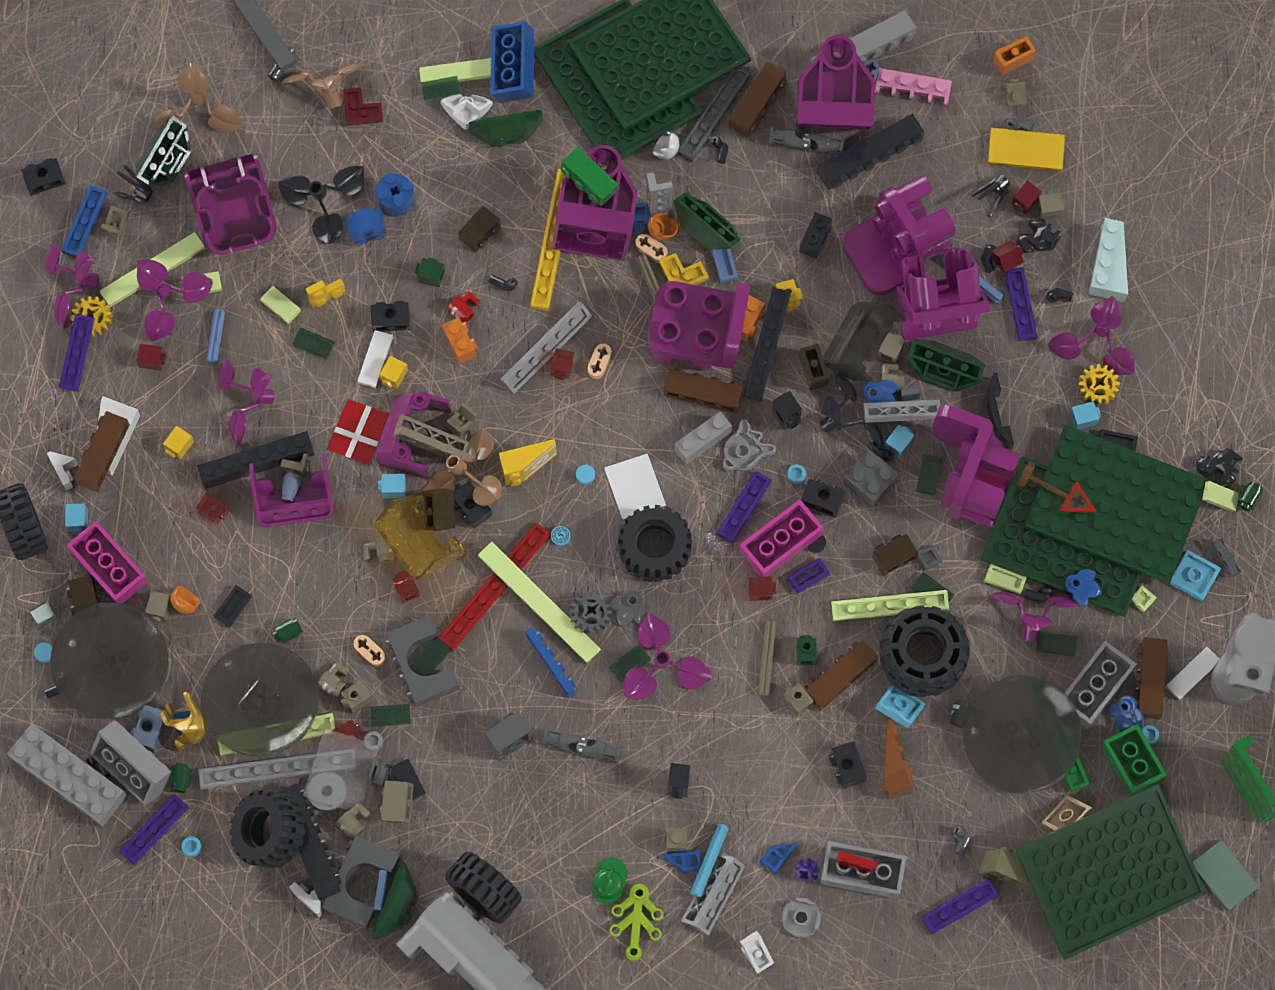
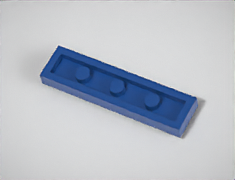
M89 185L61 249L62 253L76 257L79 251L84 250L108 195L107 190Z
M532 627L526 630V637L567 697L570 698L575 695V683L570 677L566 678L563 673L565 672L564 667L560 662L556 663L553 659L555 655L549 646L545 647L542 641L544 639L538 630L534 631Z

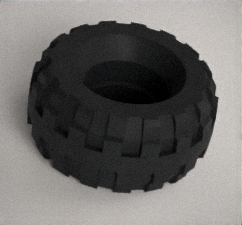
M919 605L899 612L887 624L879 646L880 664L882 670L887 675V679L900 688V691L906 694H914L916 697L936 696L948 689L950 690L963 676L969 660V639L962 624H959L955 619L956 617L951 613H946L939 607ZM920 634L936 638L943 647L942 658L939 662L932 665H920L914 662L906 651L910 638Z

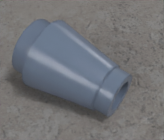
M293 473L285 474L282 483L281 500L293 502L301 484V476Z

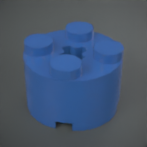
M388 173L379 181L376 187L378 204L385 214L397 217L408 213L413 208L415 203L412 182L407 177L401 174Z
M376 207L377 211H372V208L361 209L351 213V218L345 217L350 240L355 242L356 245H363L371 238L380 240L385 237L384 233L387 229L380 208Z

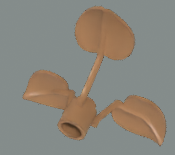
M190 61L180 72L177 80L179 87L183 91L192 92L183 112L178 116V113L173 109L164 110L157 116L154 122V129L156 131L171 115L185 123L182 118L191 103L201 104L205 102L208 113L211 115L208 119V124L213 130L228 133L242 126L238 114L229 106H217L213 112L211 111L208 102L209 98L206 97L209 80L204 71L193 61Z
M366 64L344 66L335 71V75L315 80L311 75L312 70H301L288 76L281 84L283 86L285 83L310 78L312 81L311 86L319 90L322 98L326 100L328 109H332L342 105L339 96L341 93L340 78L360 67L366 68ZM335 82H336V89H335V87H331Z
M483 427L469 442L466 453L470 454L469 458L458 457L457 455L448 457L446 461V466L449 468L448 471L443 470L436 473L422 490V493L423 491L440 488L453 490L454 492L456 489L453 483L456 480L455 474H465L479 485L473 492V499L478 505L487 506L500 499L502 484L498 478L487 475L480 482L467 472V464L465 462L475 463L477 459L484 461L494 450V442Z

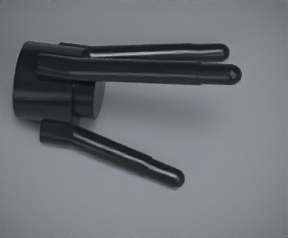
M127 165L123 167L140 184H137L120 171H116V174L136 187L134 190L136 196L118 191L115 192L116 195L135 200L139 204L142 201L145 203L149 201L153 190L135 177L136 174Z
M999 175L996 179H992L988 184L972 193L974 197L986 190L978 197V200H981L992 191L996 194L1001 193L989 212L988 217L993 215L1004 196L1009 192L1007 188L1010 186V182L1004 175Z

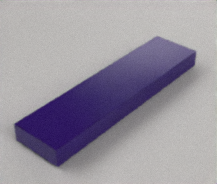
M1024 267L1010 269L1004 273L1018 342L1037 339Z
M75 314L59 388L79 392L95 322L94 317Z
M755 470L717 531V536L731 544L735 542L771 484L772 479Z
M173 794L119 852L135 866L189 809V806L176 794Z
M989 877L924 915L921 919L931 935L995 899L1000 894Z

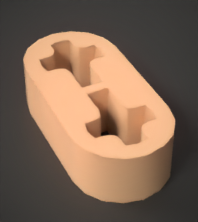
M641 234L636 238V249L654 262L659 263L660 259L668 256L667 248L651 236ZM646 240L648 246L643 245L642 247L640 241L644 242ZM662 250L663 256L659 255L657 257L655 251L660 252Z
M599 344L595 348L588 364V375L591 378L600 379L603 377L612 356L609 345ZM603 350H606V354H608V355H605V354H604V355H603V358H602V360H601V359H600V352H602ZM597 363L600 364V365H599V370H600V371H597L596 373H593V369H592V368H596Z
M360 635L355 638V650L374 667L384 664L386 659L385 653L366 635ZM367 641L366 646L369 649L366 650L364 647L359 648V642ZM371 652H373L375 655H378L380 653L381 660L378 661L376 659L375 661H373L374 658Z

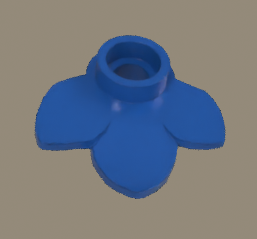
M883 380L879 383H867L863 388V394L867 398L866 403L896 402L892 394L899 386L890 380ZM871 389L876 390L875 394H870L869 392Z
M1080 570L1077 575H1070L1065 580L1066 590L1072 593L1073 599L1078 605L1084 607L1088 604V598L1097 597L1102 593L1100 586L1093 581L1096 573L1092 570ZM1073 581L1077 583V587L1073 585Z
M1124 695L1119 698L1118 702L1110 705L1108 716L1115 718L1116 727L1121 732L1130 728L1131 725L1138 724L1140 728L1143 727V713L1137 708V702L1134 697Z

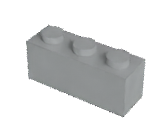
M720 411L674 444V451L684 464L687 465L731 434L732 425Z

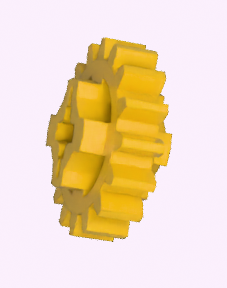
M88 296L87 301L81 298L82 303H75L77 309L71 310L74 314L70 316L71 320L74 323L75 314L93 315L95 322L92 337H95L96 332L102 335L101 330L107 331L106 324L112 323L109 319L113 317L112 313L109 312L111 310L110 306L106 305L105 300L100 302L97 296L94 300H92L91 296Z
M1097 364L1095 369L1090 365L1089 371L1084 369L1083 375L1079 377L1081 382L1078 383V387L1082 388L1079 392L1080 395L1085 394L1084 400L1091 399L1090 402L1097 401L1098 406L1101 405L1102 401L1108 404L1109 399L1114 400V394H1118L1119 389L1117 388L1120 386V382L1116 381L1118 375H1112L1113 369L1108 371L1107 365L1101 368L1100 364ZM1087 381H1088V384L1090 385V388H1089V389L1087 388V384H1086Z

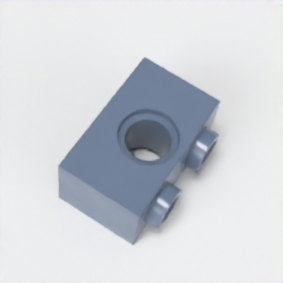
M144 705L143 710L140 709L138 712L137 726L132 729L130 734L147 750L156 753L166 726L160 715L163 710ZM148 724L153 725V728H152L151 731H149V732H144V731H143V729H144V727H145L146 725H148Z

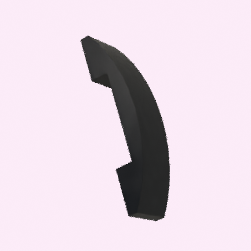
M996 372L992 375L988 389V414L997 437L1008 450H1011L1014 445L1010 425L1002 427L995 398L1000 396L1001 386Z

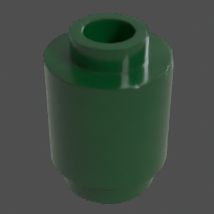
M1249 482L1237 500L1239 507L1244 511L1255 510L1263 495V487L1255 482Z
M294 618L275 626V631L272 633L277 642L281 641L284 644L299 636V633L303 631L297 619Z
M176 763V766H172L169 784L172 792H187L191 777V768H188L187 764Z

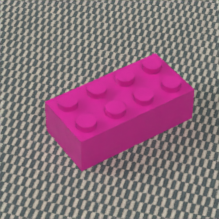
M799 499L739 545V552L761 579L764 580L822 536L824 527Z
M97 521L66 545L71 554L118 607L148 583L143 572Z

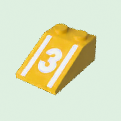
M555 439L499 453L500 465L506 486L520 485L521 482L526 481L557 455Z

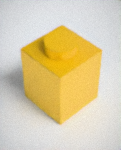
M390 356L379 374L381 383L388 388L394 387L398 389L408 371L407 364Z
M176 426L163 443L165 453L172 458L176 456L181 460L194 443V440L190 434Z

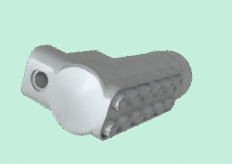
M1249 613V615H1245L1211 675L1212 690L1222 702L1229 705H1242L1250 701L1256 694L1264 697L1269 695L1275 668V618L1266 619L1257 613Z
M445 892L444 895L435 900L421 914L415 925L396 943L413 961L425 950L452 977L459 973L475 990H546L531 975L534 971L524 961L519 963L517 960L520 957L509 947L505 949L503 947L505 943L495 933L491 936L489 934L491 929L481 919L477 922L475 920L477 916L467 906L463 908L461 906L463 902L453 892L450 894Z

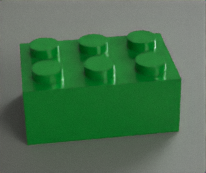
M1138 724L1103 741L1101 749L1128 796L1156 785L1166 778L1165 770Z

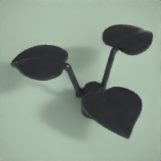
M351 166L340 170L333 179L337 187L327 186V184L322 185L319 181L310 182L307 177L301 175L279 181L278 185L283 197L292 205L300 206L305 204L308 196L311 195L319 201L325 216H319L314 220L312 230L319 240L326 244H332L342 233L343 220L337 213L328 215L322 201L327 194L326 189L333 191L341 190L346 196H353L359 193L364 185L365 169L363 166Z
M838 373L835 376L836 385L842 394L845 395V399L839 405L831 396L825 399L821 414L826 417L820 420L822 429L829 433L835 428L840 430L844 427L863 424L867 434L883 449V434L875 422L865 423V420L845 423V417L840 409L849 399L853 402L856 401L857 393L852 383Z

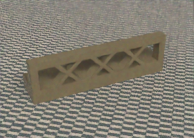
M403 414L399 415L393 434L394 437L447 459L451 455L469 458L470 454L466 453L469 445L468 441ZM403 421L408 422V423L410 424L412 430H411V429H408V428H406V427H403V426H402ZM425 429L429 437L418 433L417 430ZM442 436L445 443L435 440L434 437ZM456 442L463 446L462 449L459 450L457 448L452 447L451 444Z

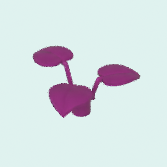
M51 243L45 260L47 273L54 274L57 268L76 274V282L81 286L80 288L66 291L63 295L58 294L55 300V319L60 327L65 328L70 308V301L67 295L86 291V288L96 289L99 285V275L88 273L95 258L84 251H79L76 256L75 270L60 266L58 264L60 260L59 248Z
M149 259L137 260V282L139 286L147 291L153 290L158 295L157 299H159L161 311L153 309L146 316L145 332L149 340L156 341L166 337L173 331L175 326L173 315L165 312L162 297L168 296L171 290L184 292L183 297L187 302H199L209 294L213 284L211 278L200 272H190L183 278L181 283L183 289H180L165 282L168 277V271L162 263Z
M1114 296L1093 306L1091 318L1097 325L1081 341H1078L1077 335L1072 332L1059 333L1049 341V348L1063 359L1070 360L1079 356L1081 352L1079 345H1082L1096 332L1100 337H1107L1108 354L1103 356L1104 366L1107 365L1109 371L1113 369V373L1118 375H1128L1135 372V360L1128 349L1116 347L1113 351L1111 350L1110 330L1119 327L1122 321L1121 310Z
M223 360L218 376L221 390L228 391L230 385L252 391V400L256 402V404L239 409V412L234 411L230 418L229 430L231 437L237 445L242 446L241 441L247 426L246 416L243 412L261 407L262 404H272L274 402L275 393L273 389H266L273 375L267 373L262 368H255L250 379L251 387L238 384L233 381L235 370L229 360Z
M997 592L988 596V599L992 598L1003 604H1016L1019 606V618L1021 619V627H1023L1022 639L1030 642L1037 641L1038 631L1052 624L1053 621L1046 617L1051 606L1056 605L1065 608L1080 606L1071 598L1052 595L1047 598L1050 602L1043 615L1040 616L1024 614L1022 604L1024 598L1015 593Z
M648 613L642 620L638 630V639L644 648L649 649L655 646L657 651L654 658L655 665L649 674L642 667H635L628 671L624 680V696L633 700H640L651 696L657 688V681L651 676L657 668L663 669L668 665L679 670L677 681L683 688L695 689L710 681L712 678L711 673L701 660L690 656L684 657L680 662V667H678L670 660L669 653L658 647V645H664L668 642L670 629L663 620L652 613Z

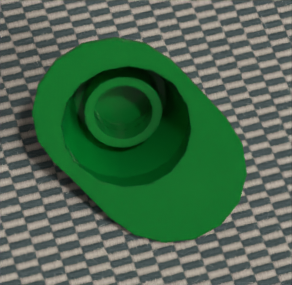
M611 857L604 859L596 869L592 892L594 897L603 904L615 903L623 894L628 871L622 860Z

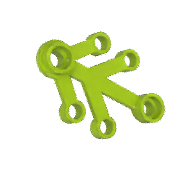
M643 884L634 885L630 889V897L620 905H615L612 908V915L620 918L624 911L634 904V911L619 924H614L610 927L611 936L619 937L622 931L632 924L631 944L626 949V957L631 962L638 961L642 956L641 948L638 946L640 924L649 933L651 940L658 941L661 938V931L655 928L642 913V904L649 910L654 921L658 922L663 919V911L656 908L649 900V890ZM641 890L643 895L641 897L636 896V891ZM616 908H620L622 911L618 915L614 913ZM660 912L661 917L655 918L654 913ZM618 928L620 932L613 934L612 929ZM654 931L658 932L659 937H652V933ZM632 949H635L638 953L637 955L632 956L630 954V951Z

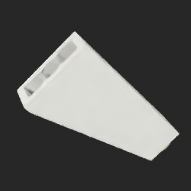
M103 396L99 419L108 411L126 418L130 424L107 473L113 476L140 418L138 409Z

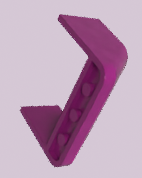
M424 392L398 395L393 401L375 454L378 464L428 479L427 466L411 462L410 448L402 444L401 439L394 437L393 434L399 415L403 414L409 417L412 410L423 411L427 407L451 413L450 400ZM403 421L402 426L406 427L407 422Z
M326 453L322 454L323 470L312 474V485L300 486L293 502L281 500L282 489L274 490L270 480L256 479L253 463L249 464L250 484L257 521L261 526L272 527L328 519L333 515L334 506Z

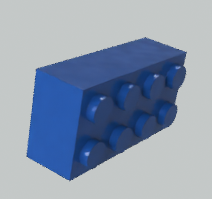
M526 21L492 27L490 95L499 103L532 98L534 93V29Z

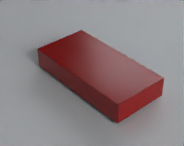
M838 851L836 858L838 863L871 873L875 871L877 865L875 861Z

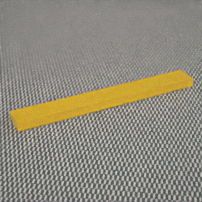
M561 169L557 170L530 308L549 311L561 252L551 249L562 180L566 177L561 172Z

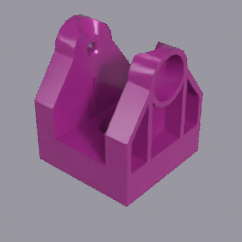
M839 34L826 39L820 48L818 56L799 78L797 85L796 126L870 129L873 127L875 80L857 55L856 46L853 41L847 36ZM838 52L840 57H836L834 53Z
M598 145L588 152V156L598 166L601 163L607 166L604 171L619 184L617 192L600 206L598 203L592 202L584 190L578 189L570 177H565L561 185L551 249L625 261L632 234L638 192L622 166L619 152L611 146Z

